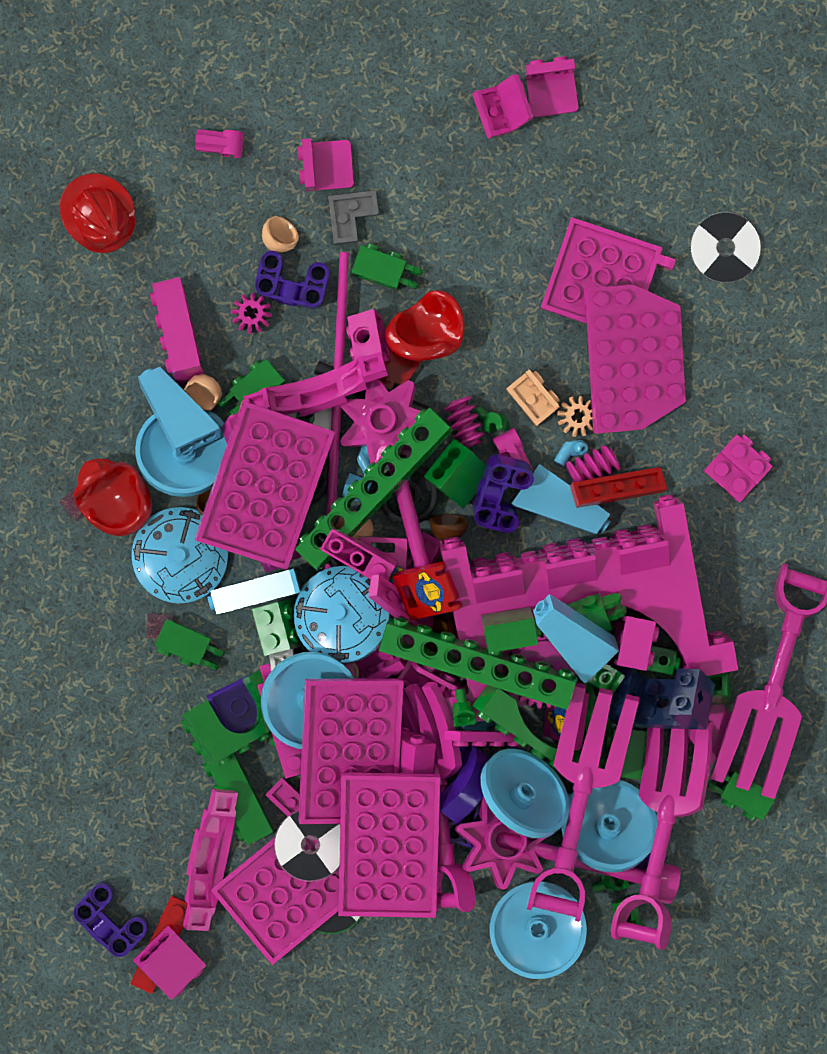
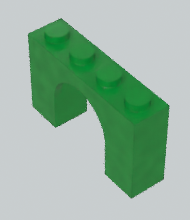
M260 670L242 679L257 707V719L249 732L240 734L227 730L219 721L208 700L182 714L184 721L210 765L218 763L221 766L232 759L230 754L237 750L241 754L252 748L251 742L258 739L262 742L272 736L261 710V696L257 685L264 683Z

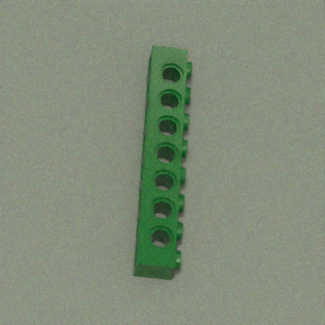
M429 407L427 410L423 409L414 419L416 422L410 428L406 427L398 435L399 440L393 446L390 444L382 451L381 455L383 457L377 463L373 462L365 469L364 473L366 475L360 481L355 480L348 487L349 493L343 499L341 497L338 498L331 505L332 511L327 516L322 515L315 522L314 530L310 534L308 532L305 533L298 540L297 543L299 545L295 550L316 570H321L333 558L320 550L318 538L322 534L328 536L332 528L336 529L334 526L336 518L342 516L345 521L343 528L338 531L353 537L454 431L433 409ZM421 429H428V438L424 441H419L418 432ZM410 446L412 449L411 456L403 459L401 456L402 449ZM388 464H393L395 472L392 476L387 477L384 469ZM376 481L378 484L377 492L369 494L368 485ZM355 499L361 501V508L357 512H353L351 509V503Z
M391 618L386 623L379 648L380 652L568 710L578 676L573 675L574 673L568 669L560 668L556 670L549 668L550 665L545 662L536 661L533 663L527 661L526 657L519 654H512L511 656L502 653L503 651L489 653L488 649L479 646L477 641L471 639L459 640L452 633L441 632L440 634L432 631V628L426 625L419 624L414 626L408 624L409 621L404 618ZM403 636H412L414 639V644H407L404 641ZM427 642L435 643L438 651H430L427 648ZM450 650H458L461 653V658L454 659L450 654ZM481 657L485 661V665L477 666L473 658ZM497 665H506L509 672L506 674L500 673ZM523 671L529 672L532 675V680H523L520 673ZM552 679L556 683V687H546L544 680Z

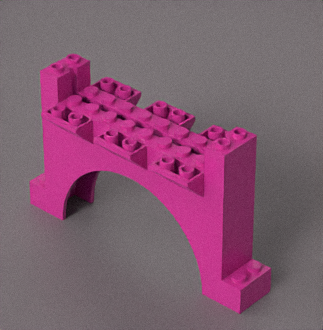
M673 495L661 496L659 501L653 502L658 529L652 527L651 524L638 526L637 531L628 532V529L616 530L613 532L614 535L608 536L609 540H607V537L593 539V543L590 544L581 541L580 538L567 540V544L557 546V543L545 544L543 549L538 550V554H535V551L522 553L521 557L516 558L515 555L504 552L496 554L495 559L486 560V557L472 559V563L468 561L463 539L458 540V537L444 539V543L439 544L442 561L446 564L444 571L450 572L460 596L453 602L461 601L463 605L459 610L452 611L459 640L471 639L477 641L479 646L487 648L481 615L530 607L534 616L533 610L538 602L544 600L549 594L561 602L569 604L600 593L601 597L618 593L622 596L620 605L623 604V606L646 615L670 635L677 647L684 669H700L706 676L738 670L732 639L726 633H722V631H713L708 633L707 636L684 503L677 497L673 498ZM511 649L504 650L502 653L509 654ZM481 657L473 658L477 666L485 665V661ZM504 664L497 665V669L500 673L502 671ZM465 678L466 684L464 685L461 682H456L459 689H465L466 699L471 701L472 704L475 703L486 687V684ZM445 688V701L453 719L452 705L457 703L456 693L450 688ZM474 708L476 720L482 721L483 719L477 716L480 711Z

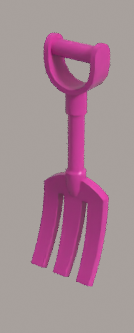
M782 563L774 589L776 603L786 615L781 628L782 636L768 684L765 685L764 690L748 691L736 696L717 760L710 775V779L723 783L739 745L751 709L756 710L749 742L736 781V787L749 791L776 719L781 718L782 721L774 752L761 791L763 796L775 799L802 718L795 705L782 696L784 680L804 619L814 616L827 604V581L789 569L786 563ZM784 583L821 594L822 597L818 606L810 610H802L792 606L785 597L783 591Z
M427 682L422 687V690L418 683L409 684L403 691L401 725L436 743L433 774H440L441 793L448 785L447 779L456 774L462 766L460 747L453 746L454 741L444 740V730L456 729L447 703L436 682ZM439 808L436 911H439L440 908H458L461 912H469L475 905L473 880L469 872L463 870V865L455 863L454 846L451 843L449 818ZM445 873L453 884L454 893H442V880Z
M578 682L576 683L570 706L566 710L554 760V766L558 772L574 783L573 799L562 846L558 849L555 866L543 871L535 879L527 910L532 911V907L572 916L575 917L576 922H580L585 902V890L581 879L574 873V867L578 855L576 849L588 798L592 794L593 788L606 787L620 781L640 698L626 694L605 769L599 768V761L613 691L600 688L579 762H574L572 759L586 690V684ZM554 873H563L570 876L577 883L580 890L579 902L539 893L536 890L539 883L546 876Z
M708 720L707 730L696 729L693 761L685 797L683 792L687 767L688 729H671L666 772L662 790L659 792L664 728H647L645 761L638 796L645 805L658 813V823L646 875H643L639 895L626 898L617 907L611 925V937L615 940H620L622 937L655 944L656 948L664 950L668 945L672 919L669 910L662 902L658 901L662 884V870L672 827L676 823L677 817L692 815L703 809L710 769L713 721ZM651 903L658 914V928L628 923L627 919L637 906Z

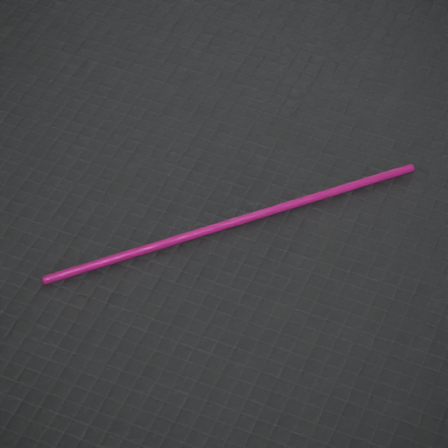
M340 252L334 369L344 366L349 253ZM340 405L332 407L331 430L335 434L329 452L326 516L332 511L331 505L337 500L341 426ZM329 563L324 566L323 570L331 568Z

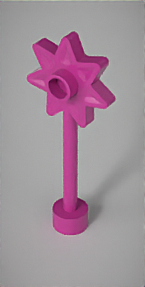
M380 379L367 382L368 389H366L365 399H347L346 403L340 404V407L354 421V424L341 438V444L346 448L367 446L370 464L373 462L377 463L383 457L381 455L382 451L391 444L393 446L399 440L398 435L406 427L410 428L416 422L414 419L420 412L417 409L411 408L416 385L410 380L390 392ZM404 447L401 454L409 458L412 454L411 447ZM388 464L392 476L395 472V466ZM407 479L395 493L416 568L429 565L430 563ZM407 585L408 588H409V591H410V593H411V595H412V598L414 599L413 594H412V592H411V590H410V587H409V585Z
M484 795L479 801L480 821L458 824L455 827V831L473 845L462 866L463 870L472 872L489 867L498 889H507L516 868L535 874L541 873L543 868L538 857L556 862L559 847L542 843L541 841L545 838L523 836L508 828L491 811ZM576 859L575 863L577 868L637 884L642 883L643 875H646L647 871L634 867L623 872H603L585 865L578 859ZM664 863L658 901L671 904L679 887L680 867Z

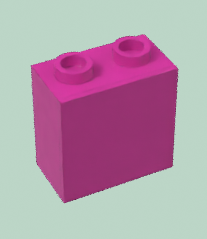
M401 727L399 774H433L436 743L410 731L408 728Z
M169 926L133 960L171 1000L175 996H179L185 990V986L192 979L197 978L206 966Z

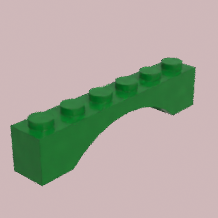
M486 685L472 705L480 711L477 716L487 723L493 720L497 723L496 729L506 736L509 732L515 735L513 739L524 748L527 744L533 747L531 752L542 760L546 756L550 759L548 764L555 768L554 760L558 743L544 741L534 736L522 720L517 701L501 689ZM582 748L574 750L572 761L579 762ZM601 758L599 761V768L604 763V761Z

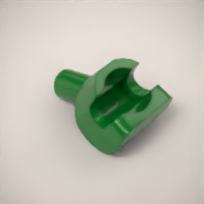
M481 406L476 409L474 414H478V417L483 420L486 433L495 432V425L497 431L509 429V420L504 414L497 412L488 413Z
M465 689L455 690L457 703L452 705L454 727L476 724L477 720L471 701H467Z
M602 875V881L591 885L594 893L603 890L615 892L630 887L628 881L607 875Z

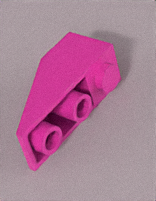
M333 528L320 548L323 552L371 579L372 575L380 574L388 580L398 562L379 549Z

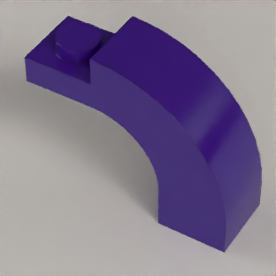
M468 742V746H459L462 759L461 769L455 780L440 793V811L456 824L465 818L483 797L481 773L484 765L490 759L482 752L479 746H472L470 742Z

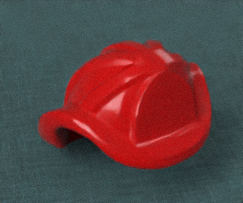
M90 173L74 179L64 189L60 199V216L65 229L76 242L89 251L109 253L119 249L130 239L135 227L134 203L128 191L118 181L103 174Z
M441 290L430 291L416 304L404 311L398 312L392 318L386 328V342L394 353L409 360L428 361L449 356L460 348L464 338L465 325L462 309L458 301L449 293Z
M93 459L84 463L78 475V485L73 492L74 502L83 516L94 527L113 536H126L141 529L150 518L152 501L148 487L139 471L129 463H115L107 459Z

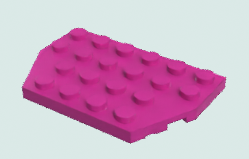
M636 285L585 288L593 433L642 430L686 402L680 305Z

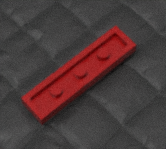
M661 467L572 482L570 489L576 508L664 493L667 490Z
M171 895L149 944L167 926L178 936L180 935L188 905L186 901ZM138 967L130 984L152 994L156 984Z

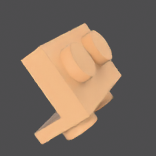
M528 370L506 390L537 426L560 407L557 403L560 400L551 389L547 391L543 387L544 380L536 371L532 373Z

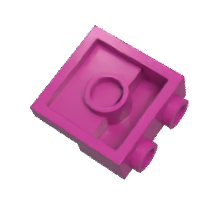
M736 434L703 471L738 503L744 499L773 467L769 463L772 459L762 450L759 453L751 447L754 443L744 434L741 437Z

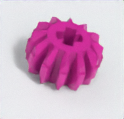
M251 293L249 301L246 295L243 294L241 296L244 301L243 304L237 300L234 302L239 307V310L232 309L231 314L239 316L232 321L234 324L242 322L238 328L240 331H243L248 326L247 332L252 334L253 327L255 326L257 332L260 333L262 332L259 326L260 323L266 327L269 326V323L264 318H272V313L264 311L271 308L269 303L262 305L265 300L263 296L259 297L256 302L255 293ZM247 309L258 310V314L255 313L256 318L245 317V313L248 314Z

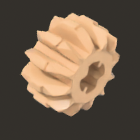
M580 396L578 404H576L574 398L570 397L569 403L571 407L563 402L561 406L566 412H557L558 416L565 417V419L558 421V425L567 423L568 426L564 428V433L573 428L572 437L577 436L578 429H580L582 436H586L584 427L593 431V425L589 423V421L593 422V418L590 416L592 409H588L592 401L589 400L583 405V397ZM575 410H578V413L582 412L584 415L581 418V423H576L577 420L573 421L571 418L575 414Z

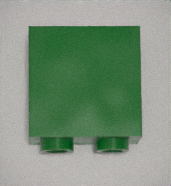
M453 439L424 477L446 497L464 509L477 493L486 464L472 451Z
M530 607L481 615L485 642L489 653L538 645L537 637L541 636V630L536 624L535 616H533Z

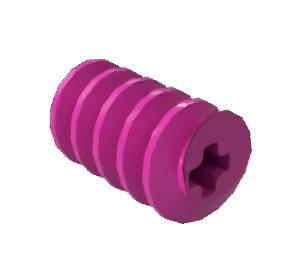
M472 396L449 402V405L444 408L445 412L452 413L447 417V421L455 422L451 428L454 431H458L453 436V439L461 440L459 443L466 448L486 442L478 440L484 435L483 432H476V429L481 424L473 423L478 414H471L469 412L475 407V405L467 404V401Z
M605 445L601 446V454L596 449L592 450V457L585 453L583 455L584 462L578 457L575 458V466L570 461L566 462L567 471L573 482L594 479V475H597L599 478L603 477L604 470L611 475V467L613 466L618 471L621 470L614 451L611 447L609 450Z

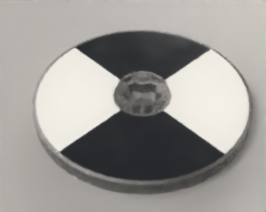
M718 212L703 219L694 229L689 244L690 257L697 271L706 279L721 284L735 283L746 278L757 266L762 250L760 235L755 226L744 216L733 212ZM721 242L723 244H726L727 242L731 244L729 247V249L731 250L730 253L726 251L723 254L720 251L722 248L720 245Z
M299 810L287 816L276 831L274 838L276 859L281 868L295 879L307 882L323 880L331 876L339 868L340 824H300L298 821ZM307 838L317 841L315 851L312 852L311 849L306 851L304 849Z

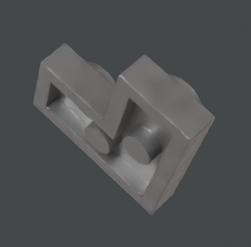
M376 190L328 196L334 245L358 242L355 218L379 216Z

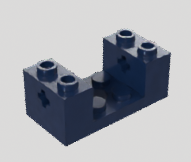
M614 667L625 675L612 695L608 718L616 725L619 721L626 694L640 697L633 727L707 730L715 684L700 669H677L676 679L673 680L645 679L634 668ZM664 699H669L668 706L660 709V703Z

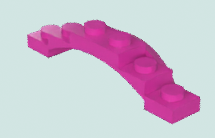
M382 352L369 356L358 357L344 366L309 379L262 388L256 393L243 397L246 402L285 415L299 411L301 417L346 403L347 395L368 389L367 382L388 376Z
M212 789L208 809L204 808L200 828L195 830L186 872L189 876L185 901L188 905L183 927L186 930L209 931L211 918L215 913L218 901L211 892V889L223 880L236 816L235 806L238 793L235 790Z

